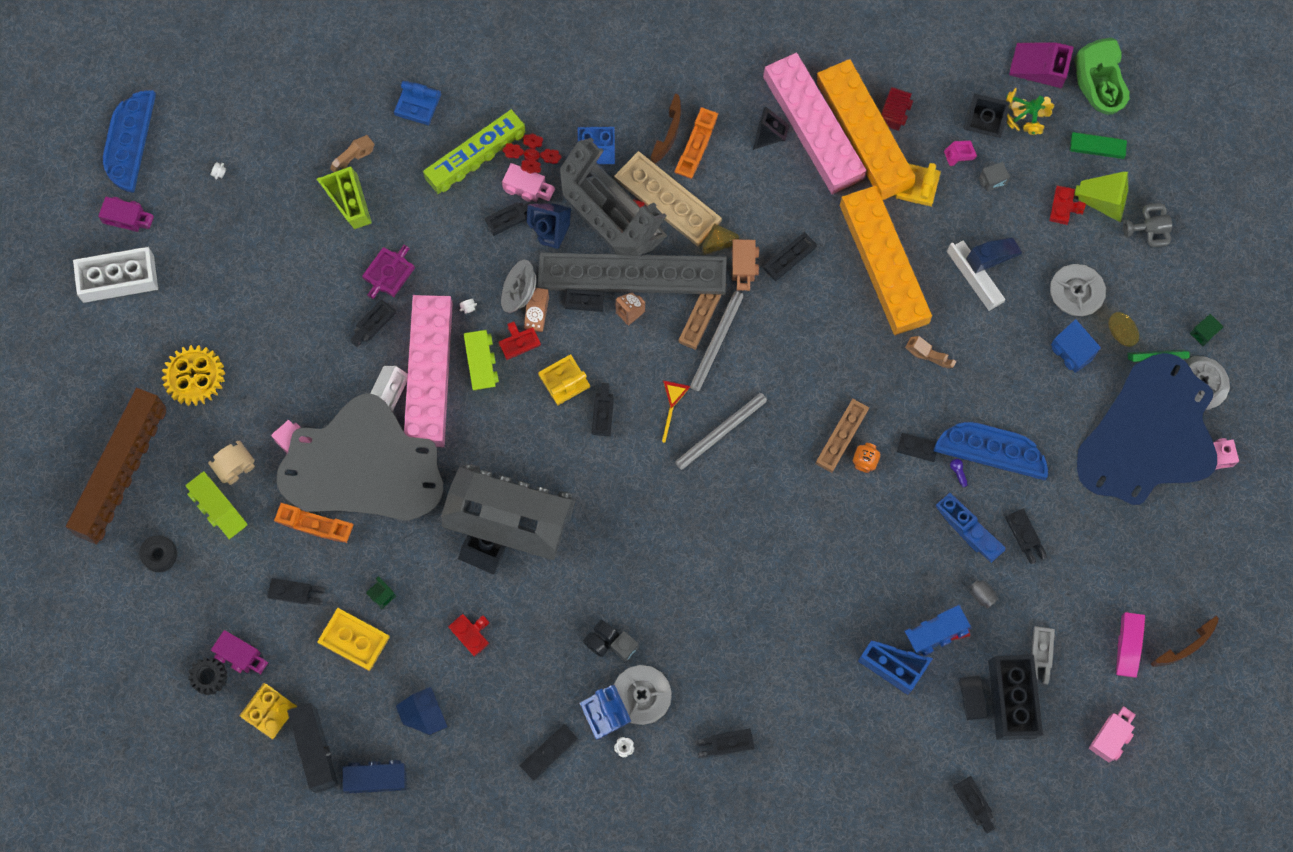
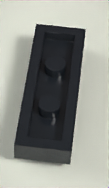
M804 232L767 262L763 269L776 282L816 249L817 244Z
M564 724L533 752L520 767L534 781L568 750L578 738Z

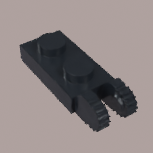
M1024 508L1007 515L1005 519L1030 564L1036 563L1035 556L1030 550L1033 547L1036 548L1041 559L1047 558L1041 541Z
M271 578L267 597L268 599L305 605L307 603L322 605L323 600L311 598L309 593L324 594L325 588Z
M751 728L712 735L710 738L695 741L696 746H704L710 743L713 746V750L698 753L699 758L716 757L754 749Z

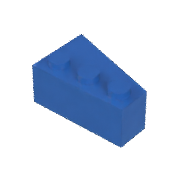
M960 605L937 615V617L928 622H922L920 626L912 630H905V633L918 655L922 654L924 657L934 652V647L938 645L944 647L951 643V638L957 635L959 638L970 633L969 629H971V626Z
M871 641L858 662L909 695L933 658L923 657L910 651L906 652L893 646Z

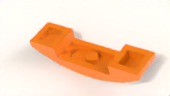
M701 107L684 153L680 157L675 169L676 174L690 179L693 178L711 137L718 113Z
M284 503L280 504L274 519L275 522L292 529L347 543L354 524L346 521L333 520L312 514Z

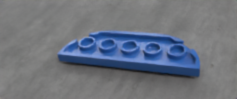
M155 91L137 92L132 94V97L125 102L122 101L112 115L103 153L104 169L110 180L117 187L134 193L156 97Z
M964 422L949 428L940 436L933 450L934 452L1046 480L1048 475L1045 457L1041 455L1034 442L1023 435L979 423Z

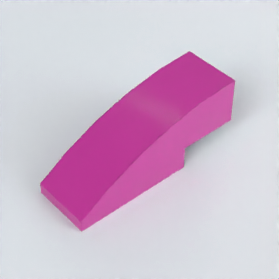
M1125 612L1121 616L1116 675L1137 677L1142 651L1145 615Z

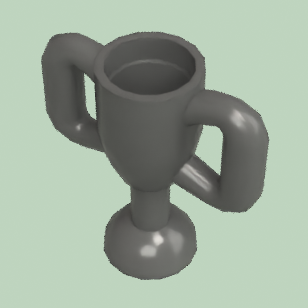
M1162 203L1145 205L1143 215L1146 221L1144 223L1133 224L1130 220H1124V236L1128 238L1134 231L1144 230L1147 232V243L1151 247L1169 245L1171 242L1172 220L1170 215H1166L1167 209ZM1161 210L1160 216L1151 217L1148 213L1149 211ZM1163 234L1165 239L1153 240V235Z

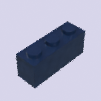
M400 760L389 761V764L383 765L379 761L368 762V765L360 766V763H348V767H343V792L345 794L407 790L406 765L401 763Z

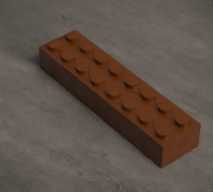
M136 387L65 526L76 537L96 545L104 538L105 528L108 523L112 522L116 506L121 504L123 500L122 494L125 488L130 486L132 482L131 476L134 471L138 470L142 454L147 452L151 437H154L157 433L159 421L165 417L166 406L157 395Z

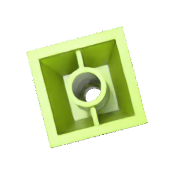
M1119 172L1083 180L1080 185L1076 186L1075 196H1078L1079 201L1086 203V205L1121 222L1129 190L1128 172Z

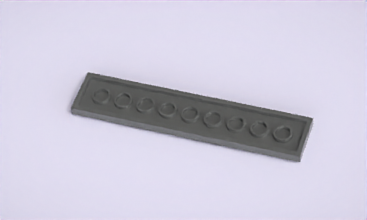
M540 253L538 288L557 291L576 289L600 292L725 294L727 257Z

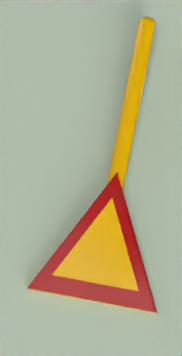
M663 381L670 404L662 438L663 443L666 442L673 408L689 390L690 386Z

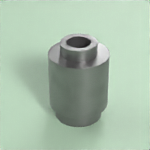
M978 579L970 586L972 590L969 593L986 609L999 599L996 596L997 593L985 580L980 582Z

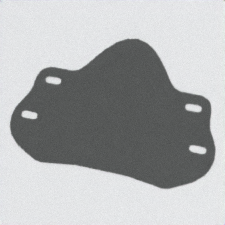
M371 393L361 394L349 401L325 428L302 427L295 430L291 437L288 453L277 471V486L280 493L286 500L307 512L348 511L378 514L409 521L435 508L441 500L443 493V481L437 468V448L435 443L430 439L414 438L405 435L387 403L379 396ZM301 436L311 437L312 442L302 443L299 441V438ZM416 448H428L429 453H417ZM285 470H297L298 475H285ZM423 483H435L436 487L434 489L424 488Z

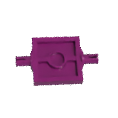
M403 244L398 253L391 252L385 247L381 249L362 275L363 279L373 286L367 294L368 297L374 299L379 291L386 292L390 296L395 297L415 269V266L404 258L410 250L408 246Z

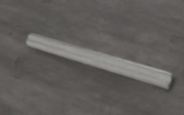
M738 291L733 293L690 386L691 389L700 391L743 299L742 293Z
M759 393L675 461L677 467L681 470L684 469L766 403V397Z

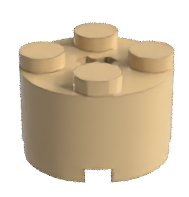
M236 441L238 445L234 447L232 444L226 446L213 456L215 459L213 463L211 461L208 463L222 483L228 482L231 485L239 479V474L243 471L248 473L255 467L253 464L254 458L241 441Z

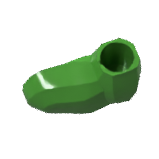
M1114 38L1099 39L1089 43L1080 49L1074 58L1077 81L1081 91L1097 111L1106 115L1115 114L1120 111L1129 101V90L1118 66L1121 61V50L1117 40Z

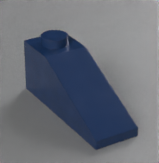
M1014 238L986 242L972 248L966 260L976 274L1022 254V251Z

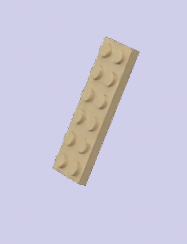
M639 151L614 176V179L640 201L644 202L645 205L649 206L651 203H655L657 205L656 208L662 214L665 213L667 215L664 220L697 247L722 221L719 215Z

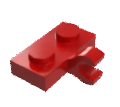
M1056 186L1049 221L1067 225L1070 212L1083 215L1086 203L1073 202L1075 189Z
M514 321L507 324L511 337L499 341V346L506 360L541 346L533 327L519 333Z
M462 614L448 626L474 657L489 645L488 641L480 634V631L489 624V621L484 616H481L473 625Z

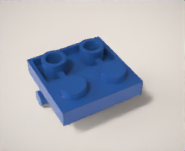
M402 81L401 88H403V91L394 111L395 116L429 126L441 97V91L428 88L419 83Z
M578 127V141L592 138L594 140L593 143L599 149L602 148L604 150L596 162L598 164H615L614 127Z
M611 685L604 690H597L595 695L580 702L596 740L632 722L615 685Z

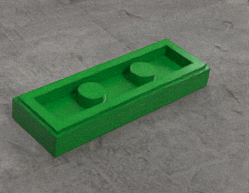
M1072 132L1070 151L1124 159L1126 156L1127 140Z
M1187 350L1129 352L1128 359L1133 362H1140L1161 353L1173 354L1181 359L1190 358V353Z

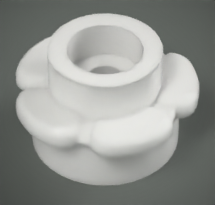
M216 162L212 169L211 176L215 177L216 180L218 177L222 178L225 174L226 168H224V163Z
M473 299L461 302L459 304L460 312L464 311L467 314L475 311L477 303Z
M619 738L614 746L615 752L619 753L621 757L631 755L634 751L633 741L630 738Z

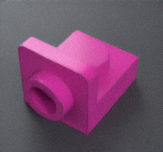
M954 141L944 150L949 166H954L958 161L974 160L977 157L971 141Z

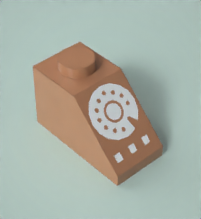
M535 288L530 301L526 304L525 330L533 327L535 331L543 332L549 301L548 289Z
M633 292L616 299V314L628 326L645 312L644 300Z

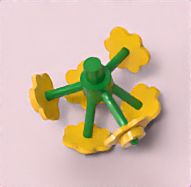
M1017 88L1013 92L1010 91L1006 95V101L1011 102V110L1016 118L1013 119L1007 114L1008 119L1006 122L1008 126L1019 131L1020 129L1016 122L1019 119H1024L1026 114L1029 113L1032 115V123L1027 122L1023 130L1031 135L1042 134L1044 125H1040L1037 122V115L1039 117L1051 116V109L1054 108L1051 99L1039 96L1036 100L1033 99L1028 102L1025 99L1015 97Z

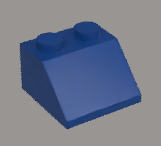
M1076 319L1051 344L1053 352L1057 356H1061L1066 367L1075 373L1090 363L1101 349Z

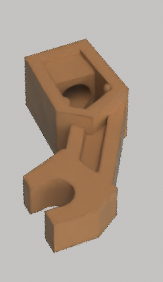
M367 135L354 140L349 148L332 162L330 169L333 173L337 172L339 168L345 169L353 158L360 159L372 153L374 143Z
M920 336L910 337L905 347L915 357L929 360L944 368H953L956 363L954 359H947V354L933 351L932 345Z

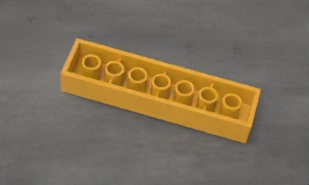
M848 59L818 72L817 85L867 170L866 175L872 186H877L882 200L914 187L915 175L852 61Z
M877 186L842 196L840 208L893 334L897 335L929 324L932 314Z

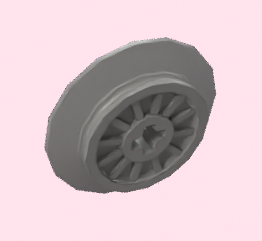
M525 259L519 261L506 277L501 297V306L505 312L512 313L518 308L524 307L534 293L536 274L530 261Z
M1071 264L1064 266L1055 273L1050 285V294L1054 303L1061 311L1072 316L1083 317L1093 314L1102 306L1106 298V286L1102 277L1094 269L1086 265ZM1080 289V293H1074L1075 290Z
M1194 356L1184 360L1195 376L1200 380L1204 379L1206 384L1213 390V399L1206 410L1219 406L1227 398L1230 389L1229 377L1225 369L1217 361L1205 356ZM1178 366V367L1176 368V371H1175V373H1174V376H1175V375L1178 373V371L1180 370V366ZM1199 391L1195 401L1200 402L1205 392Z
M638 665L630 667L621 673L614 683L632 724L646 725L656 722L665 715L670 706L672 692L669 681L662 672L651 666ZM637 692H646L645 700L643 698H641L640 700L637 699Z

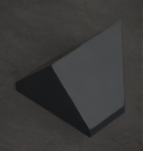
M764 107L753 150L785 141L790 125L767 107Z

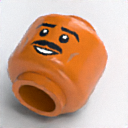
M866 443L865 445H859L852 460L855 468L865 473L875 470L880 459V452L874 444Z

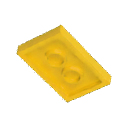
M337 608L317 643L370 672L390 636Z

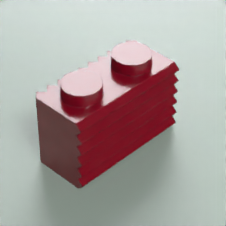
M891 87L881 114L889 128L899 131L901 125L905 126L908 115H905L906 110L910 111L914 101L911 100L912 93Z

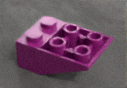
M1056 42L1017 43L1009 75L1062 88L1067 78L1074 47Z

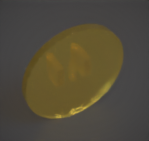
M1121 312L1112 314L1108 324L1114 338L1120 344L1127 347L1137 344L1139 341V331L1133 320Z

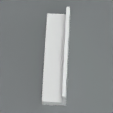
M964 241L956 245L951 243L947 253L986 308L990 311L1003 303L1005 298L986 271L983 270L975 274L966 260L971 251Z
M384 366L371 394L383 399L393 412L407 383L408 374L397 366Z

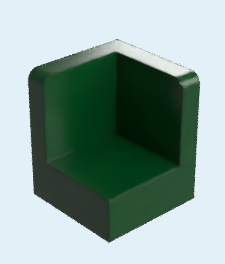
M1209 314L1190 332V335L1204 347L1223 328V325Z
M378 576L376 578L377 583L366 593L382 610L396 595Z

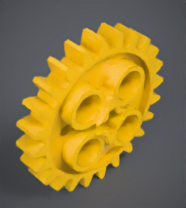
M190 345L188 351L184 347H182V353L175 351V358L169 356L171 363L165 362L168 369H162L165 376L161 378L165 382L163 386L167 389L166 392L168 395H172L171 397L174 401L178 399L180 404L185 401L187 406L193 401L194 405L197 406L198 401L205 404V398L211 401V394L218 395L216 388L222 389L219 382H225L222 375H225V371L222 369L224 365L220 362L218 356L215 357L214 351L209 353L207 347L202 351L200 345L194 350L192 345ZM201 363H206L204 368H199ZM187 365L185 370L180 371L181 366ZM202 381H208L205 386H200ZM183 383H188L186 388L181 389Z

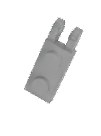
M1035 626L1033 628L1031 655H1034L1036 677L1038 678V667L1044 668L1042 680L1043 684H1048L1050 669L1052 668L1055 629Z

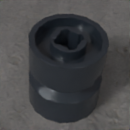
M600 620L595 625L594 632H590L584 638L583 643L596 655L603 657L609 650L608 645L612 644L620 635L608 623Z

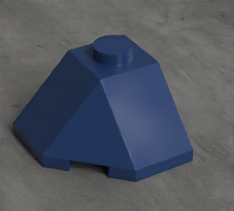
M529 204L527 208V224L531 229L535 230L539 236L537 238L542 245L559 248L570 226L571 208L558 204Z
M431 687L412 694L396 705L402 724L427 735L448 727Z

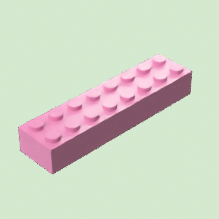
M794 53L766 66L763 76L831 194H835L864 180L867 170L799 55Z
M413 295L404 433L409 437L430 439L435 443L436 447H444L452 299L451 296Z

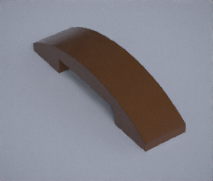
M675 93L669 108V117L673 118L665 141L657 140L651 154V162L654 164L667 154L677 137L681 117L679 94Z
M1217 615L1196 630L1201 636L1176 655L1171 649L1150 663L1152 667L1173 664L1198 650L1214 632L1219 620Z

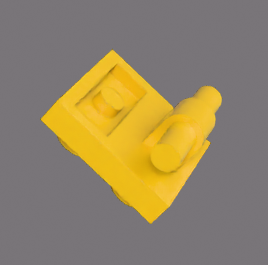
M930 163L928 168L909 164L915 175L914 187L897 193L896 199L932 207L941 171L935 170L936 164Z
M571 354L538 372L540 379L557 406L590 388L585 372L580 370Z
M263 683L242 711L240 717L271 739H274L289 718L287 710L297 706L269 685Z

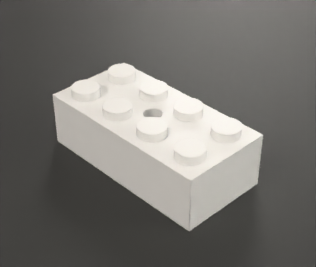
M149 247L73 260L77 295L83 303L158 290L154 255Z

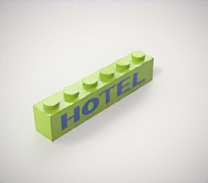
M511 109L423 171L426 181L437 194L446 192L453 183L463 180L467 173L476 171L483 162L493 159L495 154L500 150L502 151L507 143L520 140L524 133H526L524 123Z

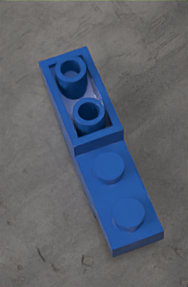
M951 493L936 504L939 512L976 553L980 552L989 562L992 563L1005 551V547L978 523L977 517Z

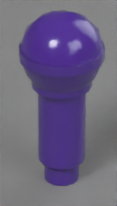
M953 459L950 462V468L956 473L962 487L968 486L963 472V462L960 459Z

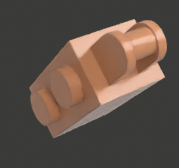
M733 239L732 281H737V291H750V281H754L755 275L759 274V264H755V258H759V247H755V240Z

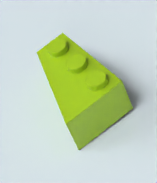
M352 167L317 179L354 229L372 223L358 175Z
M487 330L464 333L472 389L479 390L496 387L495 383H498L499 380L497 371L493 372L492 364H496L494 352H490L489 345H493L491 333L488 334Z
M204 471L185 485L190 491L187 495L194 503L196 501L200 503L197 505L199 510L204 515L208 513L210 515L207 517L208 521L213 527L218 525L228 539H231L248 525Z

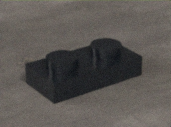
M567 289L565 309L603 312L604 292Z
M902 433L897 452L934 462L937 452L933 451L936 442Z

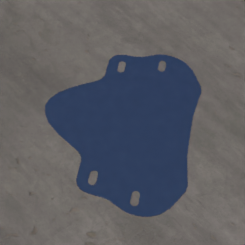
M1161 353L1137 363L1132 368L1122 391L1105 417L1078 449L1077 472L1083 486L1097 495L1113 496L1129 504L1140 505L1158 484L1189 483L1208 478L1215 472L1217 452L1202 418L1204 411L1213 399L1212 388L1196 377L1187 362L1176 355ZM1179 365L1180 370L1175 376H1171L1170 373L1174 366ZM1204 391L1205 395L1201 401L1196 402L1195 397L1198 392ZM1105 476L1106 481L1102 487H1097L1096 483L1100 477ZM1141 486L1142 489L1138 496L1133 497L1131 494L1135 487Z

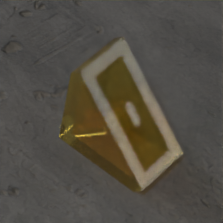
M714 223L703 244L702 253L706 255L732 247L733 239L739 240V236Z

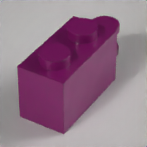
M105 197L98 215L103 224L138 232L140 227L150 229L154 216L145 212L138 202H126L118 197Z
M225 630L211 649L216 654L214 656L215 659L223 664L225 661H228L232 664L231 668L240 674L242 671L248 673L251 669L261 675L268 664L267 661L259 657L261 653L256 648ZM256 660L260 661L255 668L253 665Z

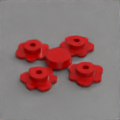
M536 134L523 136V144L531 149L524 151L519 145H513L512 143H507L502 149L508 158H519V156L524 154L525 160L522 161L521 170L529 174L541 172V163L537 162L539 157L544 159V162L557 164L562 158L559 155V151L555 149H545L541 153L535 150L537 147H541L543 138L536 136Z

